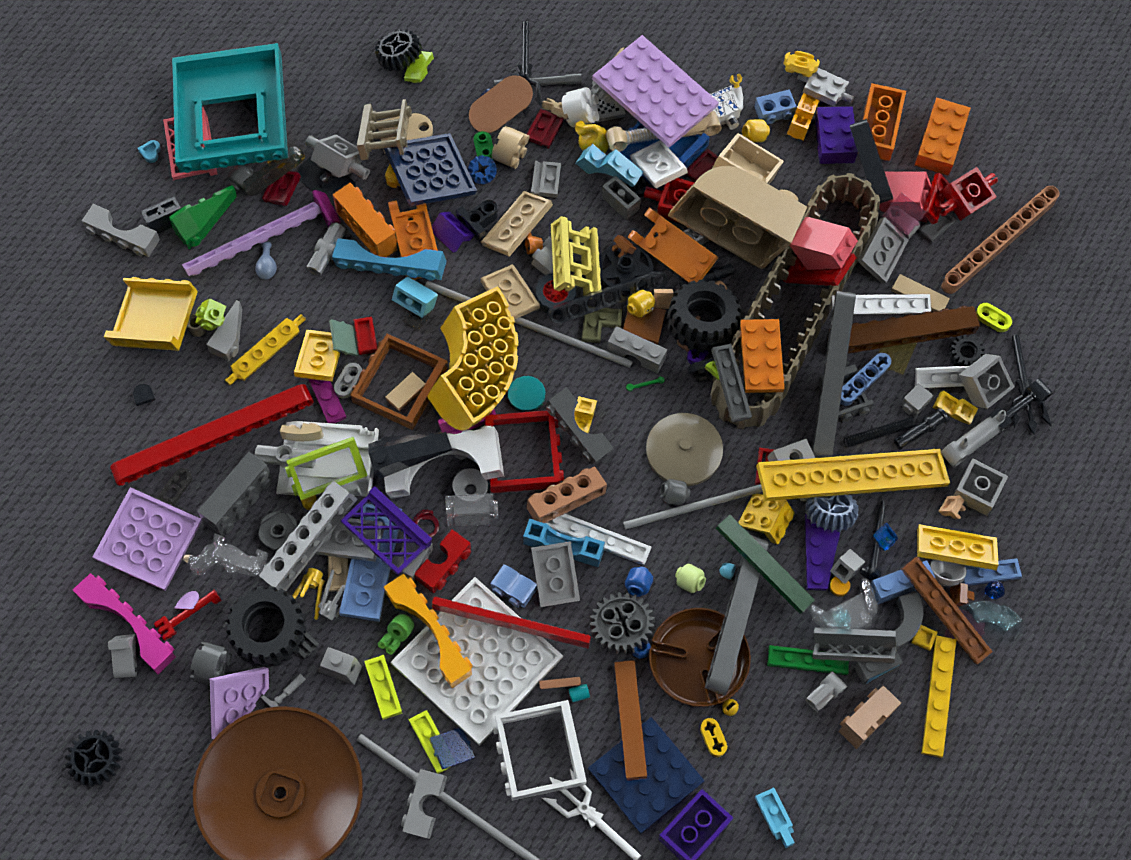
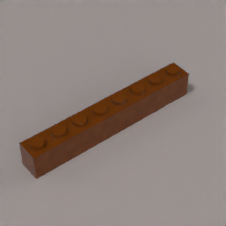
M960 306L957 309L951 310L946 308L932 313L927 311L920 315L908 314L901 318L889 317L885 320H871L862 324L852 323L848 354L965 334H975L980 325L974 306ZM830 329L828 330V333H827V336H826V337H827V341H828V339H829Z

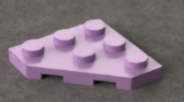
M260 667L210 678L212 739H215L229 724L253 711L256 707L255 703L261 694L264 695L269 689L268 668Z

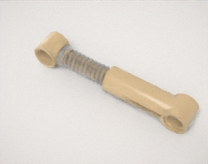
M712 111L682 137L703 133L708 136L718 134L722 128L716 112ZM613 127L606 132V138L611 151L615 149L619 152L623 151L627 145L633 144V142L639 143L658 139L647 128L625 131L621 127Z

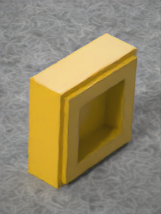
M921 625L911 643L930 651L938 632Z

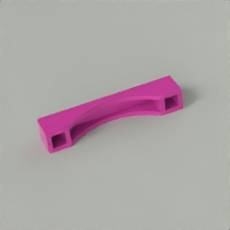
M90 573L73 589L74 593L90 609L109 611L126 620L133 627L137 635L141 658L159 674L176 658L173 654L175 649L167 641L165 643L160 641L161 635L154 628L149 630L145 626L147 622L140 615L136 617L132 613L134 609L127 602L122 604L118 600L120 596L113 589L109 591L105 587L107 583L99 575L95 578Z

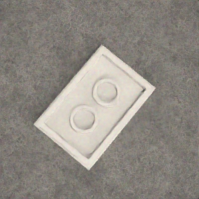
M661 140L630 155L632 162L643 171L645 177L655 188L688 173L684 164Z

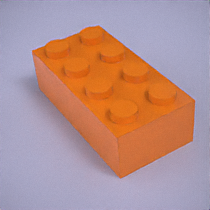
M871 83L862 120H868L880 159L890 161L896 142L906 91Z
M936 97L915 166L949 176L964 132L970 107Z
M349 183L332 194L336 213L372 254L387 258L397 251L396 243L398 241L395 237L396 231L391 224L388 225L383 215L374 210L369 199L365 200L358 187H354Z

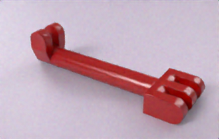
M214 589L198 600L193 609H185L170 621L166 616H163L154 623V626L158 628L164 625L158 629V632L162 634L168 631L162 636L163 640L166 641L177 634L174 629L176 625L211 601L217 604L222 600Z

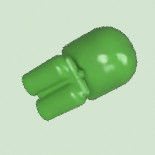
M405 614L396 616L387 627L388 633L378 642V646L381 649L386 648V652L392 655L399 648L400 642L405 641L414 629L413 620Z

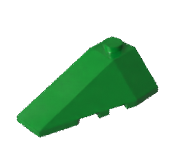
M233 185L214 193L210 199H200L198 204L194 206L186 205L169 217L175 234L188 249L196 247L201 243L237 197Z

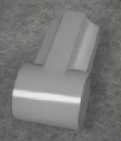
M831 672L805 700L813 710L818 712L831 699H835L839 693H842L847 686L834 672Z

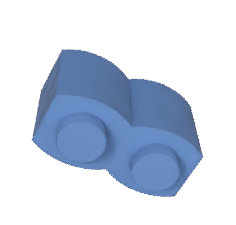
M503 564L490 583L494 594L499 597L504 595L509 598V602L517 608L519 606L525 608L538 589L536 583Z

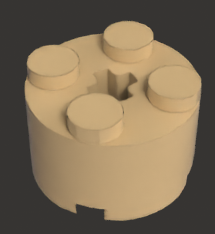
M505 126L497 137L499 139L498 144H495L493 147L492 159L516 169L520 162L519 158H524L527 148H525V145L529 140V135Z

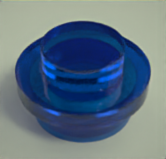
M991 581L985 587V594L992 599H998L1005 595L1004 586L1000 582Z

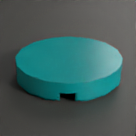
M532 376L516 378L508 389V400L513 408L520 412H533L540 408L545 401L543 383Z

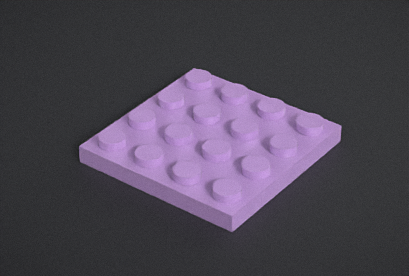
M130 487L96 549L93 559L166 591L202 520Z

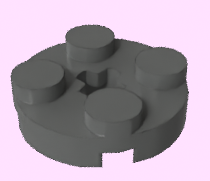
M272 512L262 519L258 534L263 545L276 552L298 525L292 515ZM275 528H283L284 530L281 535H275Z

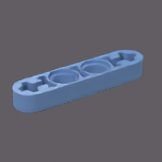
M886 353L877 354L842 387L840 404L844 406L850 405L887 371L891 365L890 356ZM883 360L885 363L878 368L877 364ZM871 370L874 372L875 376L869 377L866 375L865 371ZM853 382H861L863 388H856ZM850 390L852 392L850 396L844 398L843 395H846Z

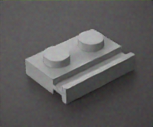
M535 161L532 194L557 198L561 163L545 161L540 163Z

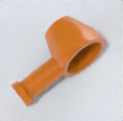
M531 232L525 238L527 254H534L538 248L540 250L543 249L542 238L532 236Z

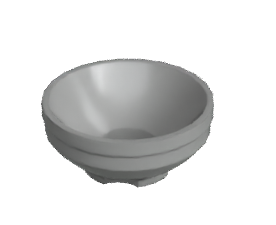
M471 468L464 469L454 477L453 492L462 502L476 503L486 495L488 481L484 479L481 471ZM467 485H474L477 490L474 494H467L465 488Z
M934 559L930 564L935 579L941 586L951 587L958 585L966 577L967 571L963 564Z

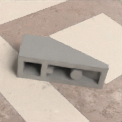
M238 300L235 301L225 316L222 326L217 328L207 343L210 353L228 362L239 351L243 309Z

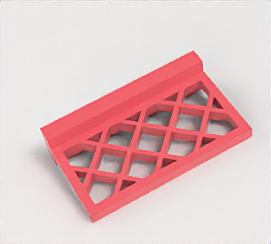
M202 107L203 141L212 140L208 116L204 107ZM174 117L164 119L173 180L209 173L210 176L217 175V168L191 171L189 173H176L178 167L174 163L175 157H173L175 155V144L171 143L175 135L174 131L169 128L170 124H174Z

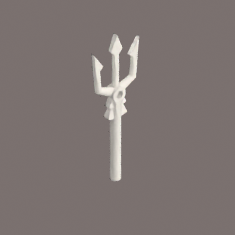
M570 769L573 780L575 779L574 772ZM549 777L552 784L562 782L557 779ZM586 785L580 786L586 793L582 802L577 800L568 790H560L577 806V808L570 812L556 803L557 799L542 798L566 818L581 814L584 820L588 821L591 828L596 825L633 860H638L641 857L634 848L601 819L603 817L602 813L596 812V808L589 806L592 792Z

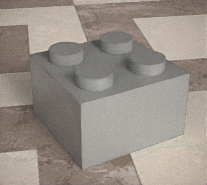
M984 354L959 374L972 404L976 407L988 409L1014 388L1001 357L997 355Z
M972 459L953 496L960 495L965 500L964 505L988 516L1008 476Z

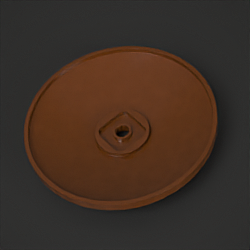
M287 706L256 710L240 717L224 728L204 752L198 765L193 785V807L198 827L209 846L223 860H326L344 843L357 821L363 798V777L360 763L346 736L333 723L319 714ZM280 788H284L286 796L282 799H277L275 792Z

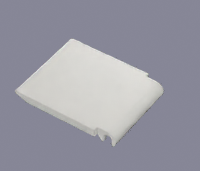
M303 421L286 423V426L295 425L299 429H301L303 423H315L322 428L324 434L323 439L302 442L284 439L283 445H287L292 449L314 451L354 437L368 476L344 484L341 487L353 496L366 497L369 494V491L372 489L374 470L368 454V444L378 440L379 430L377 428L374 431H369L367 427L363 428L360 425ZM349 447L317 458L314 468L294 467L303 492L357 472ZM283 455L281 459H287L289 455ZM280 466L276 494L294 495L291 486L295 484L292 477L288 478L285 468Z

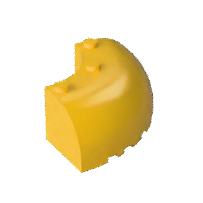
M498 286L455 306L440 328L449 347L450 364L448 371L439 377L427 397L439 415L450 426L458 430L469 429L485 418L497 406L509 389L517 367L518 334L515 332V321L508 309V302Z

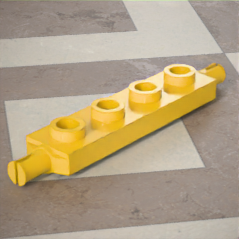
M300 314L294 321L288 318L283 320L231 365L233 373L225 379L226 383L230 386L237 379L245 381L300 333L298 326L306 320L304 316Z

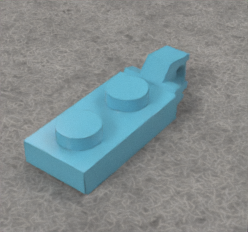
M775 788L756 795L755 800L773 836H775L776 840L781 838L785 848L792 846L795 843L791 836V833L794 832L793 824Z

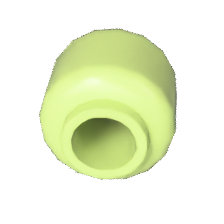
M692 564L679 567L675 574L677 585L690 593L700 591L706 582L703 570Z

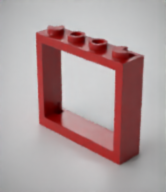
M547 410L495 414L485 417V426L491 427L502 424L548 421L554 476L501 481H498V477L490 479L491 493L547 489L549 486L558 485L564 480L563 470H559V463H562V453L557 450V446H560V434H556L555 428H559L558 420L556 417H552Z

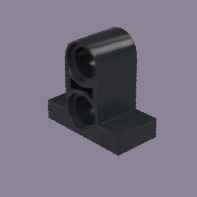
M490 199L483 201L469 212L463 206L456 210L457 219L474 234V237L479 242L485 237L484 228L495 221L498 216L497 204Z

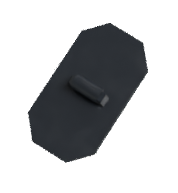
M310 156L298 167V173L301 176L299 181L311 191L317 190L326 193L331 204L335 206L332 194L349 183L356 187V182L347 175L342 177L333 176L327 169L318 167L317 163L311 160L312 156Z

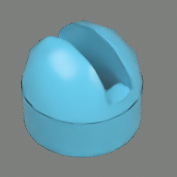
M724 563L720 568V574L724 578L731 580L736 565Z

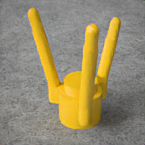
M309 568L292 596L296 599L302 589L300 597H304L308 587L315 589L318 586L314 617L315 620H318L320 611L318 606L321 602L322 588L325 581L322 580L323 573L321 571Z

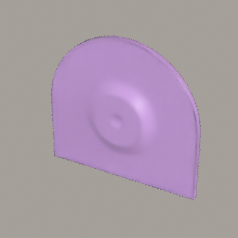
M196 591L186 593L178 601L175 609H193L199 599V594Z

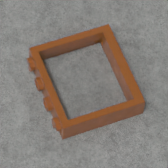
M386 334L381 342L379 341L376 353L370 356L369 365L366 370L363 369L360 373L359 382L352 387L351 399L353 403L413 430L430 401L427 397L428 393L439 377L446 373L448 369L447 360ZM390 348L434 367L407 417L362 397Z

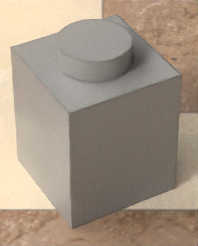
M918 383L904 397L901 406L907 414H912L916 417L930 403L933 395Z
M849 549L838 559L830 572L846 584L859 571L865 561Z

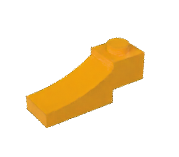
M803 93L787 132L788 135L804 140L819 103L818 99Z

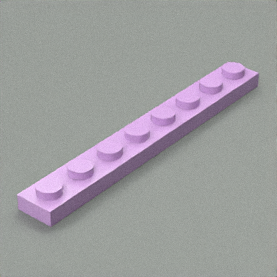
M312 202L186 262L182 266L188 276L197 275L207 267L218 265L219 261L223 259H231L240 251H247L257 243L266 242L271 236L281 235L290 227H298L301 225V222L316 218L317 214L322 213L320 207L315 202Z

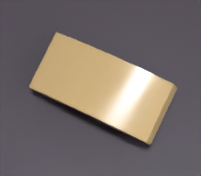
M303 423L301 429L295 425H282L280 429L282 439L290 441H314L323 439L324 436L322 428L315 423Z

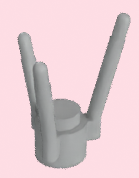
M334 570L330 571L322 600L318 606L320 608L319 614L331 621L334 617L337 618L339 616L340 607L338 608L336 603L345 589V585H342L333 601L328 600L326 603Z

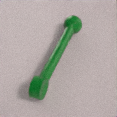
M660 376L658 379L635 385L627 384L626 389L633 391L635 388L655 383L662 384L665 379Z

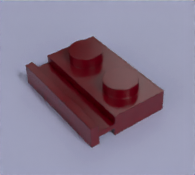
M540 109L527 133L529 135L528 141L540 146L544 145L549 149L564 123V118H559L556 114Z
M276 169L262 197L263 201L287 206L301 178L298 172L279 171V169Z

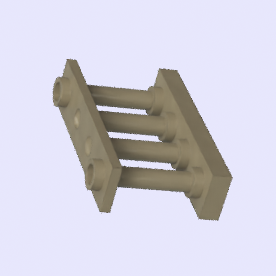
M406 99L402 100L401 109L376 112L373 111L371 104L364 105L357 141L361 160H368L369 153L372 150L397 146L400 155H404L405 147H407L406 137L409 117L412 116L411 107L407 105ZM400 116L399 119L375 122L377 119ZM398 126V129L373 132L376 129ZM396 137L394 140L373 142L374 139Z

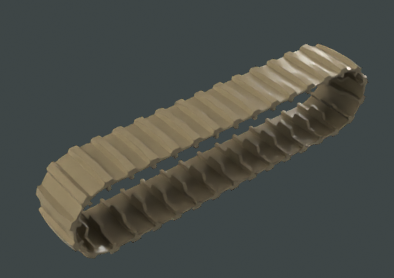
M851 173L841 176L833 174L827 177L826 182L822 186L818 185L814 191L812 198L807 204V209L801 223L805 217L819 220V209L825 210L830 201L832 203L835 200H841V203L848 201L853 203L856 210L861 209L860 216L865 217L860 218L858 224L861 227L860 232L853 231L858 242L851 252L857 258L838 286L830 285L829 290L822 289L820 297L823 300L821 304H814L812 312L815 315L813 319L806 318L804 326L807 329L805 334L798 333L796 341L799 344L797 349L790 348L788 356L791 358L789 364L782 363L784 392H773L772 395L766 393L761 403L758 401L755 406H749L752 416L750 419L732 422L721 382L713 376V386L710 394L712 405L716 406L719 418L723 422L729 421L735 424L738 429L755 425L759 428L765 425L766 420L771 415L775 416L779 410L782 400L787 395L790 385L795 380L798 370L803 365L806 355L811 350L815 339L832 309V296L836 294V291L843 290L846 281L850 277L854 266L858 262L876 227L880 198L879 195L875 194L871 188L872 184L868 180L863 181ZM787 246L780 253L772 267V271L768 274L764 285L761 287L743 320L764 319V308L771 309L773 301L770 299L772 294L779 295L781 286H779L780 279L787 280L789 274L787 271L788 265L794 266L797 260L790 246ZM740 327L731 341L734 356L737 358L742 353ZM736 359L737 366L739 367L740 361Z

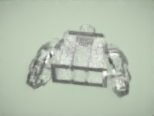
M861 578L859 595L826 612L813 604L809 605L808 610L813 621L821 628L864 629L872 625V621L877 614L878 602L875 599V590L872 588L871 583L867 578Z

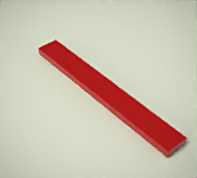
M434 597L432 601L433 610L589 649L591 636L439 597Z

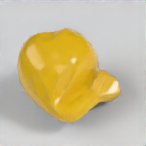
M582 120L575 124V130L579 135V146L582 151L594 144L603 153H606L609 149L606 129L596 124L586 125Z

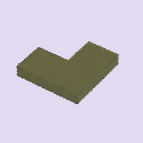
M603 308L584 315L582 341L600 343L602 327L616 328L617 326L620 328L622 309Z

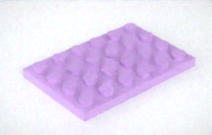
M643 35L592 76L593 81L668 148L717 108L719 104L715 98Z

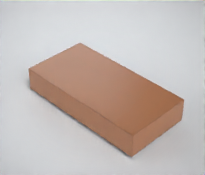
M580 677L539 681V688L578 686L581 684Z

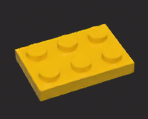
M306 330L294 370L295 377L333 381L340 352L333 349L330 332Z

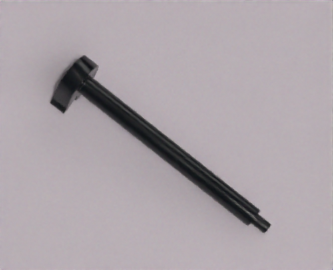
M883 500L881 505H879L875 534L884 524L886 506ZM876 538L874 539L871 567H866V569L860 568L859 573L870 580L881 577V571L877 569L880 544Z

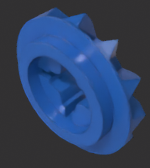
M482 155L470 161L468 172L475 183L487 184L494 179L497 168L495 162L490 157ZM479 163L483 167H487L485 169L486 176L481 172H477L479 170Z

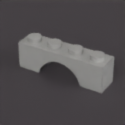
M92 204L82 219L86 232L91 235H100L103 240L107 242L113 241L123 249L129 248L138 256L145 255L149 257L160 241L157 231L143 225H139L132 230H118L112 226L113 219L109 210Z

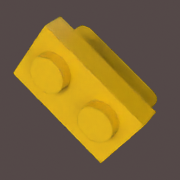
M756 493L752 495L738 523L745 529L765 533L772 543L778 545L784 537L785 531L795 512L787 500L765 501L764 495Z

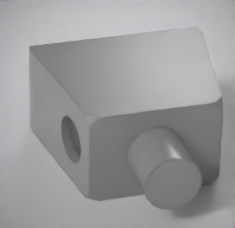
M328 647L320 664L319 672L355 685L362 666L354 656Z

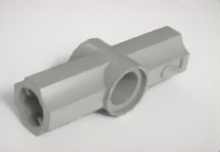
M331 223L323 239L320 238L316 243L314 255L306 267L312 274L321 276L329 261L333 260L332 255L337 239H342L346 233V228L341 224Z
M257 445L255 456L265 464L280 465L282 468L288 466L286 460L306 454L312 450L292 449L287 445L279 447ZM283 455H289L287 459H281ZM316 459L295 467L314 468Z

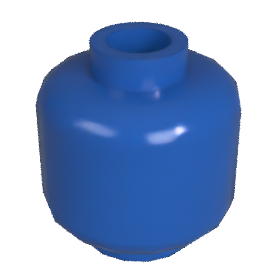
M645 567L632 568L625 580V587L628 593L632 596L636 595V597L646 595L651 588L653 576Z

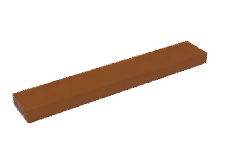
M918 556L901 568L905 576L975 664H979L993 652Z
M635 660L614 662L627 781L647 779Z

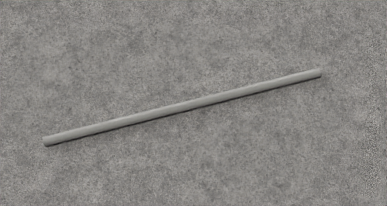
M429 281L425 284V287L460 302L472 299ZM519 317L514 320L516 324L630 368L633 361L524 318Z
M760 484L623 522L624 528L626 530L763 492Z
M361 734L358 737L357 741L414 780L415 771ZM443 792L442 797L436 796L525 860H540L445 792Z

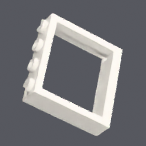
M568 700L495 715V722H492L494 734H498L499 742H496L498 755L502 754L504 762L500 763L502 774L507 775L508 783H505L507 796L511 795L512 801L586 784L587 781ZM560 712L575 779L517 792L503 724Z

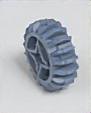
M835 495L808 498L806 500L805 513L807 518L811 519L812 524H817V528L823 527L824 531L829 529L831 532L834 530L841 532L842 529L847 530L848 527L853 526L857 520L859 509L856 504L857 501L852 499V495Z

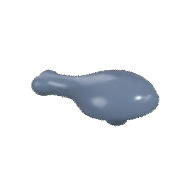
M271 242L261 244L263 253L255 266L258 277L265 280L273 277L277 270L276 262L270 256Z

